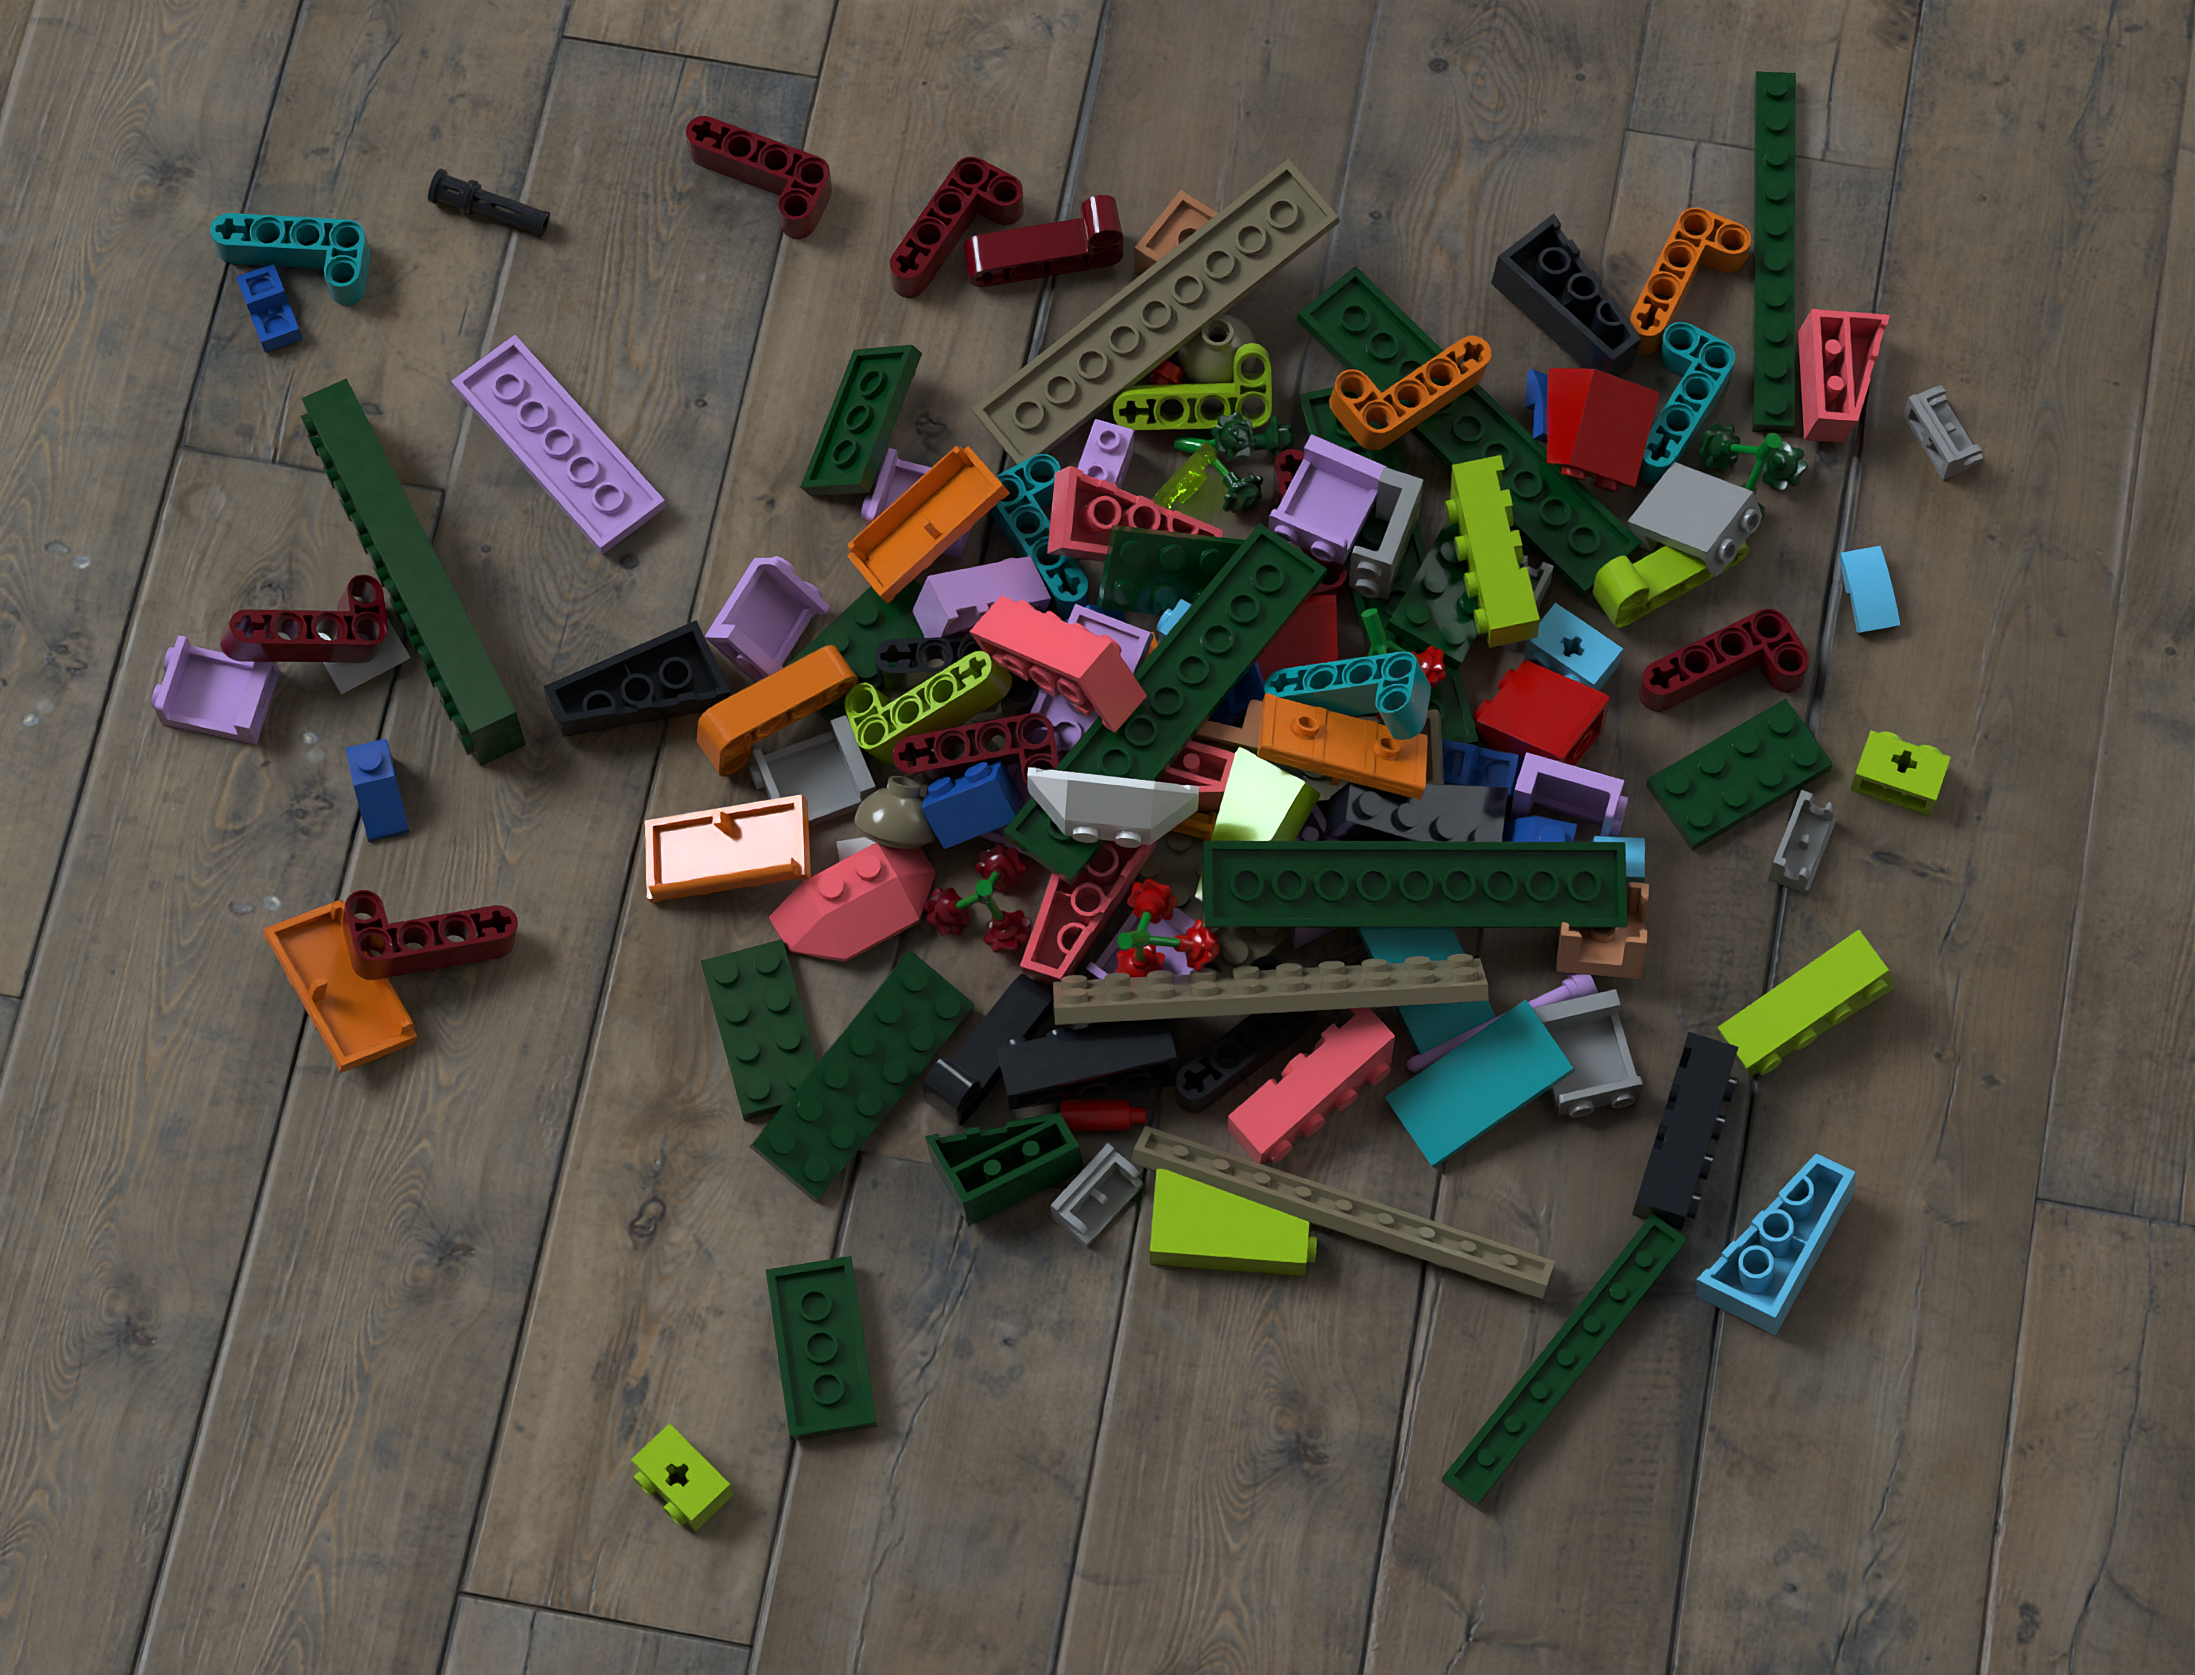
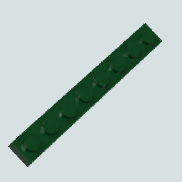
M1652 1213L1443 1475L1441 1482L1477 1509L1686 1245L1687 1238Z

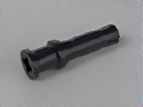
M441 168L436 171L429 187L428 201L430 203L437 204L442 202L459 208V212L464 215L476 212L503 223L537 233L540 236L544 235L550 221V212L542 211L513 199L483 190L478 181L471 179L469 182L449 176L447 170ZM451 189L459 192V194H454L447 190ZM500 206L508 210L523 214V217H519L514 214L499 210L495 207Z

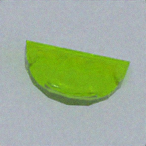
M1205 441L1151 500L1155 501V504L1171 510L1170 505L1175 500H1178L1180 503L1188 500L1207 479L1208 474L1204 469L1210 462H1216V450Z

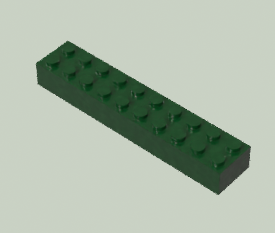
M347 378L301 398L306 414L301 415L300 418L308 433L306 435L315 455L320 457L331 487L333 489L336 488L341 506L349 522H353L358 540L365 554H369L374 564L372 566L381 586L386 588L390 596V603L398 620L403 621L411 646L416 654L419 653L424 664V671L432 687H436L441 697L442 707L449 721H453L458 731L457 736L466 755L475 753L482 766L525 746L526 743L517 712Z

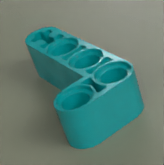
M225 213L216 217L211 223L210 235L220 259L226 263L259 266L274 264L277 267L324 269V276L330 295L336 303L344 306L354 305L364 297L371 254L365 231L361 224L348 219ZM270 238H277V240L272 243H264L266 240ZM311 240H316V241H317L316 243H314V244H312V245H308V246H305V245H304L306 242L311 241ZM348 243H357L353 247L344 248V245ZM343 278H352L346 283H338Z
M1675 322L1669 325L1663 335L1660 361L1666 369L1681 376L1682 380L1652 426L1648 436L1639 476L1646 483L1652 485L1658 483L1673 462L1680 464L1728 386L1736 359L1735 351L1728 343L1686 322ZM1681 344L1688 349L1677 350L1672 345ZM1715 362L1722 365L1723 368L1715 369L1707 364ZM1696 393L1704 397V399L1694 400L1688 395ZM1679 425L1682 426L1685 430L1674 431L1670 429L1668 426ZM1661 448L1664 449L1665 456L1655 461L1660 454Z
M1038 454L996 476L1010 492L1008 495H1013L1016 499L1011 502L1000 500L990 511L1020 558L1031 556L1051 597L1049 603L1059 616L1069 619L1075 604L1082 607L1088 605V581L1074 558L1047 554L1050 521L1041 508L1053 502L1055 473L1060 471L1061 468L1054 457L1048 454ZM1039 476H1048L1051 478V480L1046 483H1039L1034 481V479ZM1032 526L1037 529L1031 534H1024L1019 531L1022 527ZM1045 558L1058 560L1056 564L1051 566L1040 563ZM1065 580V587L1067 589V592L1063 593L1062 582Z
M1395 652L1284 668L1272 673L1263 685L1265 693L1314 707H1322L1348 716L1379 712L1390 734L1398 740L1413 738L1423 730L1431 694V685L1416 657L1410 652Z

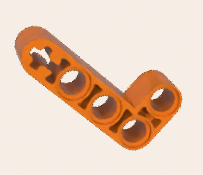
M1698 207L1689 208L1682 212L1631 313L1630 323L1641 337L1637 350L1638 354H1652L1661 347L1665 329L1673 323L1701 264L1724 273H1736L1745 266L1751 243V235L1746 227ZM1687 231H1698L1701 235H1691ZM1731 245L1739 250L1731 251L1723 246ZM1679 262L1684 264L1686 267L1678 268L1673 266L1671 263ZM1663 294L1670 297V299L1661 300L1655 297V295ZM1648 320H1653V326H1650L1648 330H1645L1648 324Z
M1466 336L1382 393L1363 372L1355 369L1343 371L1335 381L1329 400L1330 409L1358 444L1368 450H1380L1477 385L1483 379L1492 355L1491 348L1488 342L1481 337ZM1438 378L1443 380L1446 386H1438L1431 379ZM1342 392H1354L1358 398H1348ZM1400 400L1411 401L1416 407H1405L1400 403ZM1376 421L1383 425L1384 428H1372L1368 422Z
M827 645L706 710L698 720L697 744L719 776L725 777L734 774L749 761L752 745L843 697L857 684L858 678L836 646Z

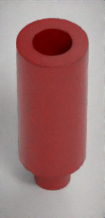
M1066 1100L1061 1102V1116L1070 1131H1130V1124H1146V1107H1130V1100Z

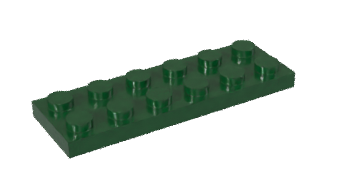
M908 951L749 1147L814 1202L817 1201L975 1004L914 952Z

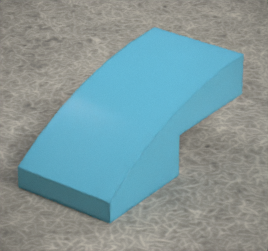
M1881 546L1839 553L1846 594L1850 593L1857 633L1900 626L1895 595Z

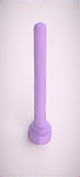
M1568 973V978L1562 981L1561 987L1528 1003L1533 1009L1597 994L1598 991L1591 975ZM1504 1014L1482 1023L1423 1054L1419 1053L1411 1057L1407 1062L1409 1071L1412 1073L1423 1071Z

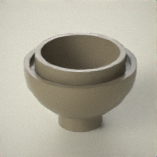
M1224 313L1221 317H1217L1204 326L1197 336L1177 351L1179 367L1184 371V375L1194 384L1234 383V355L1238 348L1244 344H1256L1254 335L1242 320ZM1213 336H1221L1225 340L1222 342H1213L1210 339ZM1250 357L1244 360L1241 368L1247 373H1252L1257 357Z
M889 777L887 788L879 789L870 794L859 805L855 814L854 823L861 830L863 836L885 846L901 849H918L937 838L921 809L924 797L920 795L922 784L909 777Z

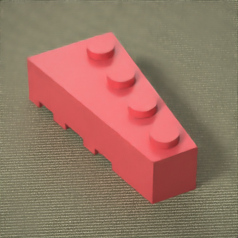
M1068 466L1055 473L1047 554L1105 562L1112 525L1215 537L1223 536V530L1179 511L1166 509L1155 504V501L1141 495H1133L1117 488V485L1106 480H1098L1083 473L1084 471L1073 466Z
M1001 595L969 631L982 651L989 654L1004 668L1026 681L1032 678L1036 684L1044 689V692L1055 698L1062 693L1067 699L1075 703V710L1087 717L1095 711L1102 718L1103 726L1113 732H1116L1147 697L1121 657L1122 649L1114 639L1105 634L1100 637L1090 633L1088 629L1079 623H1074L1073 625L1066 623L1050 611L1042 613L1035 610L1033 606L1024 600L1016 602Z
M1108 840L1071 886L1052 873L1020 965L1022 973L1033 980L1052 986L1053 982H1060L1063 977L1073 975L1157 847V840L1151 845L1141 844L1135 848L1123 847L1116 844L1115 841Z
M1370 1007L1350 1008L1354 1013L1353 1017L1341 1028L1333 1023L1320 1034L1322 1038L1315 1045L1312 1054L1308 1055L1307 1053L1302 1054L1300 1052L1284 1068L1281 1073L1283 1079L1279 1083L1275 1079L1268 1080L1228 1116L1227 1130L1255 1162L1265 1165L1270 1160L1273 1163L1280 1161L1293 1148L1291 1143L1303 1134L1309 1137L1316 1133L1326 1122L1324 1117L1336 1108L1339 1111H1343L1357 1099L1359 1095L1357 1091L1368 1083L1372 1086L1378 1084L1391 1071L1389 1066L1392 1063L1395 1035Z

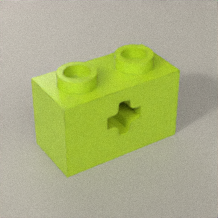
M1870 730L1850 790L1931 816L1951 757L1942 754L1939 749L1933 746H1917L1902 741L1894 733L1885 731L1878 733ZM1898 767L1905 768V773L1897 771Z
M670 1423L631 1459L636 1472L633 1476L634 1481L649 1496L656 1492L667 1503L663 1507L664 1511L680 1527L686 1522L696 1532L733 1496L730 1483ZM675 1474L681 1479L686 1476L688 1483L684 1487L679 1483L672 1484L671 1478Z

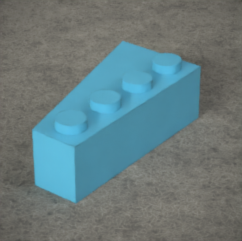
M1816 1153L1779 1192V1196L1765 1211L1762 1210L1751 1221V1226L1736 1241L1733 1240L1716 1263L1710 1269L1707 1268L1696 1279L1698 1298L1776 1336L1855 1192V1171Z

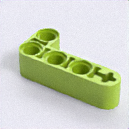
M1255 343L1244 344L1238 348L1233 361L1234 383L1133 385L1117 395L1113 401L1114 420L1119 426L1133 430L1212 429L1218 425V416H1230L1234 412H1239L1243 420L1247 419L1252 422V428L1262 426L1268 421L1272 411V379L1269 354L1264 347ZM1250 357H1257L1264 364L1257 373H1247L1241 368L1243 361ZM1250 397H1257L1264 402L1262 409L1256 413L1246 412L1243 410L1242 404ZM1209 398H1217L1223 403L1222 409L1215 414L1204 412L1201 405ZM1148 399H1154V415H1149ZM1167 399H1177L1181 402L1183 408L1177 414L1169 415L1164 413L1160 406ZM1127 401H1135V406L1137 407L1135 414H1127Z
M1745 541L1738 549L1733 561L1727 564L1722 572L1738 564L1749 553L1750 550ZM1666 545L1634 564L1630 562L1627 556H1619L1611 560L1597 572L1592 594L1614 627L1619 629L1644 617L1716 575L1709 572L1703 559Z
M975 651L894 701H891L869 683L857 684L846 695L844 706L858 745L879 762L885 765H894L893 750L901 739L908 736L955 728L1004 698L1011 689L1012 676L1006 668L989 654L983 651Z

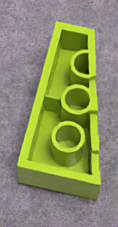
M1501 455L1452 465L1450 500L1444 501L1449 525L1456 524L1459 536L1454 537L1458 560H1466L1469 573H1464L1466 591L1469 598L1476 597L1479 608L1474 610L1478 634H1486L1489 648L1538 638L1540 621L1528 568H1520L1519 563H1523L1524 560L1519 530L1510 531V527L1513 526L1511 508L1513 504L1509 489L1501 491L1502 471H1504Z
M1857 930L1721 1024L1718 1030L1726 1043L1739 1047L1736 1057L1751 1077L1758 1072L1764 1075L1775 1069L1782 1062L1781 1058L1794 1050L1798 1051L1805 1048L1818 1035L1843 1022L1849 1016L1895 988L1889 969L1861 931Z

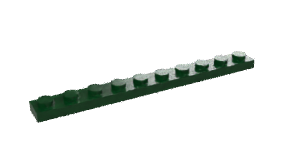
M1756 71L1754 79L1752 432L1793 433L1795 425L1796 73Z

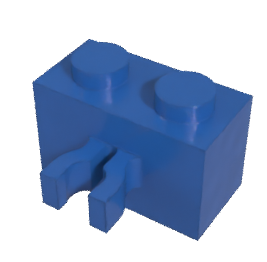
M1002 759L990 764L986 762L975 764L965 774L953 779L943 777L934 781L926 791L921 809L941 845L946 849L1009 824L1022 809L1024 799Z

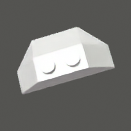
M1028 767V792L1065 836H1072L1073 839L1079 842L1093 843L1098 841V839L1110 840L1128 848L1139 847L1141 844L1151 845L1198 810L1199 786H1184L1174 783Z

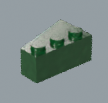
M1060 1113L1008 1121L1006 1126L980 1130L979 1127L965 1129L966 1133L940 1138L939 1134L925 1136L931 1161L968 1227L1084 1169L1080 1147Z

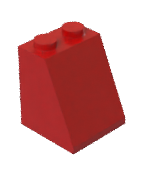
M1550 368L1547 384V463L1562 468L1561 475L1580 481H1584L1585 477L1594 479L1593 486L1602 490L1617 492L1619 486L1635 487L1660 392L1596 369Z
M1336 595L1310 596L1256 661L1258 662L1264 682L1272 673L1284 668L1338 661Z
M1524 660L1516 671L1510 668L1505 673L1497 687L1500 690L1492 701L1488 698L1485 699L1473 717L1476 721L1475 729L1478 740L1493 750L1525 757L1527 752L1576 766L1604 731L1610 697L1603 692L1528 660Z

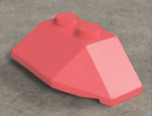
M876 842L803 881L769 916V920L780 939H783L784 946L789 954L800 956L803 954L820 959L847 962L920 922L925 909L924 904L928 900L932 884L936 878V871L922 848L901 849Z

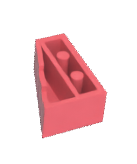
M1811 309L1798 331L1804 440L1844 443L1858 422L1871 380V372L1881 347L1880 343L1890 315Z

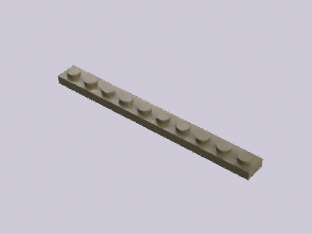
M1148 1126L1144 1127L1133 1150L1131 1163L1143 1166L1150 1171L1156 1172L1157 1169H1166L1309 1221V1223L1315 1226H1324L1348 1234L1355 1239L1366 1240L1390 1248L1397 1253L1408 1254L1432 1262L1439 1267H1448L1472 1275L1478 1280L1490 1281L1514 1289L1520 1294L1532 1295L1543 1299L1556 1262Z

